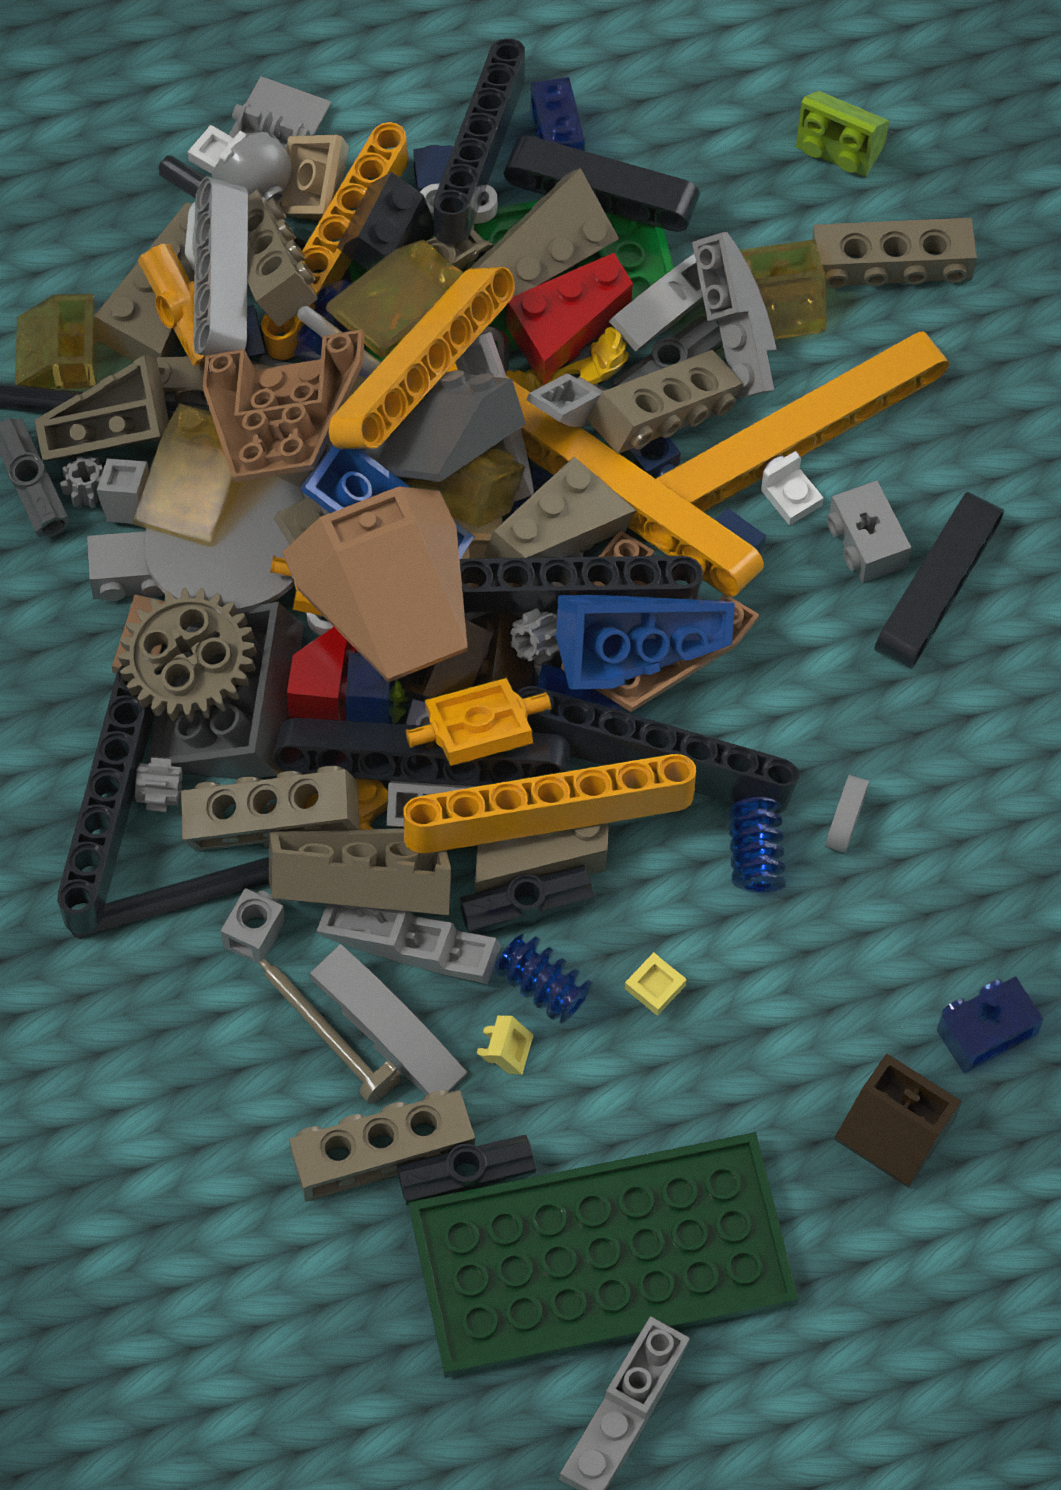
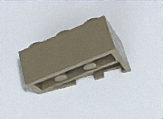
M609 823L479 844L477 849L475 893L509 885L515 877L522 874H531L539 877L584 865L588 875L606 871Z

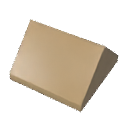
M288 136L286 151L291 158L292 177L285 191V197L279 203L286 216L313 221L321 220L344 180L349 146L342 136Z

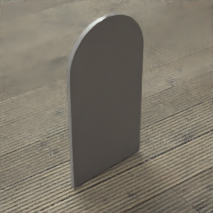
M196 390L188 391L186 401H181L208 405L207 400H202L201 392ZM166 392L164 395L165 400L176 402L175 392ZM211 418L210 425L169 420L172 437L158 440L144 542L146 565L153 581L163 593L169 591L175 600L180 599L183 588H187L191 598H195L200 588H203L208 601L216 593H219L223 600V606L232 601L236 606L237 613L252 611L260 604L274 602L295 585L293 577L270 573L273 555L284 558L282 551L290 545L275 522L274 517L277 512L305 499L301 488L276 476L234 482L213 418Z

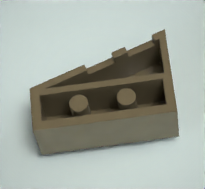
M141 356L133 361L134 363L114 375H109L94 387L82 394H77L35 419L42 461H59L171 438L172 433L157 357Z
M573 457L493 532L484 555L487 558L566 557L578 551L582 553L592 549L593 545L610 537L614 538L620 530L625 533L636 510L576 457Z

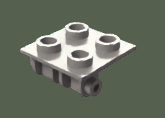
M260 76L247 102L243 106L239 104L235 106L232 119L236 120L229 136L234 138L239 131L248 136L259 132H267L271 138L274 134L286 149L288 136H314L331 106V101Z

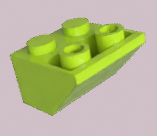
M816 91L805 96L801 102L796 148L803 150L804 153L811 157L821 158L838 165L846 172L857 173L867 177L886 143L889 120L821 91Z

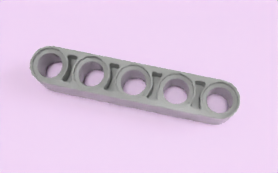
M208 176L201 181L195 199L193 345L195 353L204 356L245 349L247 342L248 193L246 187Z

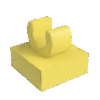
M653 952L625 982V990L658 1016L686 986L687 979Z
M498 1015L495 1026H487L483 1029V1033L490 1039L489 1047L487 1049L478 1048L477 1054L488 1063H496L507 1074H523L533 1034L513 1016Z

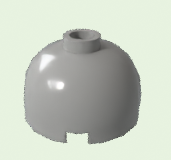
M267 132L250 135L231 148L235 155L227 163L222 158L218 161L212 173V178L246 187L248 196L258 190L267 201L274 198L279 204L285 197V191L291 181V158L274 134L272 138Z

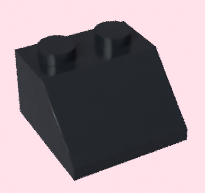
M393 172L370 183L337 249L399 293L403 292L419 262L421 246L427 240H430L434 233V220L424 195Z

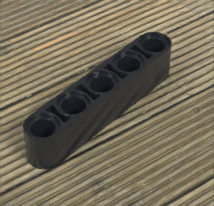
M520 136L517 138L503 173L504 178L513 186L547 195L566 174L581 168L604 212L674 232H681L687 229L700 196L696 185L685 179L532 136Z
M970 492L964 494L883 627L875 644V651L913 669L997 530L1003 517L1004 509Z

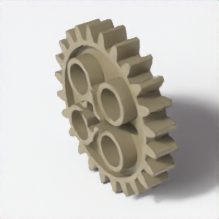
M183 588L180 599L175 600L173 595L166 591V603L160 605L152 598L150 599V605L153 610L150 613L141 609L136 611L141 621L139 624L127 622L126 627L133 637L120 638V643L123 649L126 650V652L118 654L121 665L126 666L120 670L124 681L129 682L127 688L132 696L139 694L137 699L143 708L152 703L151 708L155 716L158 717L167 708L171 721H175L180 711H184L188 721L192 722L196 710H201L207 719L210 718V706L215 704L220 710L225 711L226 707L223 698L228 696L234 700L239 699L235 689L236 685L249 686L248 678L243 672L255 671L256 667L253 660L248 658L257 655L254 643H250L255 637L251 627H246L248 622L244 613L236 615L237 609L232 601L223 606V600L219 593H216L208 601L203 588H200L195 598H191L187 588ZM195 622L204 623L202 628L196 632L186 631L187 627ZM215 634H219V635H220L219 638H218V637L213 638V637H214ZM168 645L163 653L159 655L150 654L155 646ZM189 651L192 656L186 658L184 653ZM216 654L226 655L224 660L218 664L210 665L207 663ZM156 671H162L160 675L155 674ZM189 677L188 682L184 686H171L177 678Z

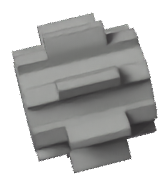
M78 456L73 464L69 463L67 467L63 466L62 468L64 478L66 479L60 483L62 494L70 495L74 507L79 506L82 508L85 505L95 508L96 503L100 501L97 488L104 469L100 465L99 458L90 456L89 459H83L82 456Z
M536 608L523 614V619L513 623L514 628L510 632L513 636L510 643L511 647H514L518 652L517 656L521 659H528V661L535 659L537 664H541L552 659L553 654L559 652L556 639L557 615L548 614V612L540 613L539 609Z
M151 757V763H140V767L138 766L135 798L136 802L147 803L146 810L167 812V806H178L180 803L183 771L182 767L171 766L172 759Z

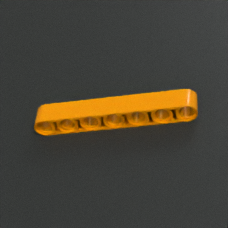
M382 123L372 131L302 250L306 257L303 262L311 272L324 270L320 273H313L316 281L311 283L318 299L308 306L319 315H321L353 260L337 249L340 241L332 242L334 239H341L355 213V211H350V209L358 208L370 183L390 172L401 177L408 165L409 155L406 132L397 123ZM265 313L261 322L266 351L269 356L277 360H288L294 357L300 351L312 330L299 320L297 314L280 327L274 323L267 313ZM282 332L288 333L284 336H275L276 334Z
M506 267L466 270L333 415L329 423V437L332 444L338 449H374L382 445L510 302L515 290V282L510 270Z
M671 754L418 796L408 801L404 807V843L413 852L432 853L680 811L690 806L694 799L696 765L687 756Z

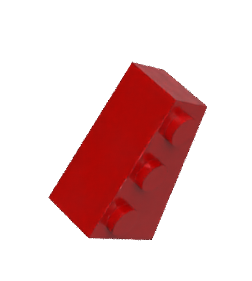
M614 253L515 295L506 305V326L542 386L547 384L552 379V375L566 362L571 363L579 356V351L593 338L597 340L605 333V330L612 326L609 321L632 302L633 282Z

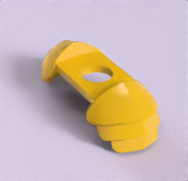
M613 327L607 328L605 333L599 337L598 342L591 344V356L558 369L548 383L567 373L570 375L580 374L581 378L592 385L607 381L622 368L629 356V353L625 350L626 342L622 340L621 333ZM529 369L526 373L520 370H515L514 372L512 370L505 371L507 377L529 392L542 387L540 380L532 369Z

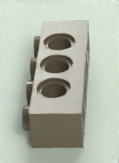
M256 190L248 196L247 282L256 302L274 323L280 327L298 314V310L301 307L309 306L318 299L311 285L316 279L308 266L303 262L306 257L294 242L296 236L284 220L287 217L274 198L267 201Z
M972 218L813 225L811 255L815 287L841 288L845 285L862 284L881 286L885 283L917 285L928 281L957 283L973 279L977 255ZM928 252H933L938 255H931ZM888 254H895V255H898L899 257H892V256H889ZM848 256H856L859 257V259H853Z
M712 349L603 391L587 420L617 454L634 447L641 449L654 439L659 437L668 438L679 429L689 425L695 427L714 415H725L734 407L736 403L735 396L743 382Z
M339 766L321 767L318 769V773L305 775L295 771L281 772L277 774V778L261 780L258 777H242L236 780V784L228 785L203 782L197 784L195 789L181 791L182 840L195 851L269 842V832L360 830L358 781L346 769ZM313 794H318V800L315 805L304 809L307 798ZM277 799L274 810L263 814L265 805L269 801ZM236 804L234 814L227 819H223V813L226 808Z
M438 1090L426 1095L422 1101L408 1105L405 1102L392 1103L384 1107L380 1113L364 1117L362 1114H354L340 1120L339 1125L325 1129L319 1126L305 1128L299 1131L296 1137L290 1138L289 1144L305 1202L397 1176L398 1165L447 1154L460 1144L475 1145V1136L460 1090L450 1093L448 1090ZM421 1123H428L435 1128V1131L428 1136H419L412 1130ZM379 1135L388 1136L393 1140L391 1145L382 1149L375 1148L370 1144V1141ZM338 1147L345 1148L350 1152L349 1156L341 1161H334L327 1156L332 1149Z

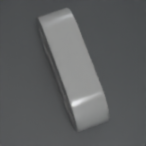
M848 775L825 844L826 848L846 854L867 793L869 780Z

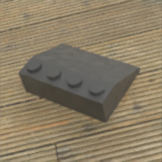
M462 370L446 372L382 445L374 449L361 450L395 476L441 482L526 424L513 380L510 378L493 377L491 373L473 375L465 374Z
M279 602L260 604L252 611L243 612L248 622L246 627H251L255 637L250 643H254L257 650V655L248 657L253 660L256 667L255 671L243 672L248 678L249 686L236 685L235 689L239 699L234 700L226 696L223 698L226 710L222 711L214 704L210 706V718L207 719L201 710H196L192 722L188 721L184 711H180L177 719L171 721L166 708L162 714L155 718L148 764L151 763V757L172 759L171 766L182 767L183 774L236 779L242 777L259 778L275 776L281 773V770L274 764L273 754L280 726L284 721L290 719L287 699L288 682L293 654L301 648L304 624ZM195 622L188 626L186 631L196 632L202 628L204 623ZM215 634L213 638H215V637H218V638H219L220 635H219V634ZM189 651L184 653L186 658L192 656ZM216 654L207 663L210 665L218 664L224 660L226 655ZM179 677L173 681L171 686H184L188 682L189 677Z

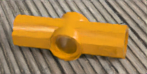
M163 243L152 247L149 251L142 254L137 261L156 295L155 307L158 316L167 328L174 329L192 365L205 364V356L195 353L193 345L194 281L190 282L171 244Z

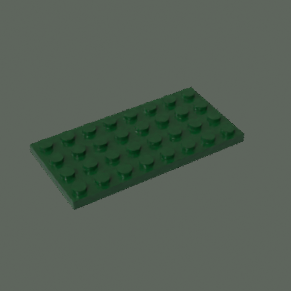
M756 1132L408 1202L445 1378L638 1338L650 1316L672 1329L678 1330L798 1304L799 1299Z

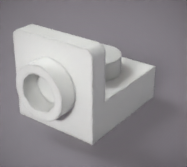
M796 451L785 458L779 456L770 461L763 471L761 485L763 494L789 526L823 505L824 499L801 471V457Z

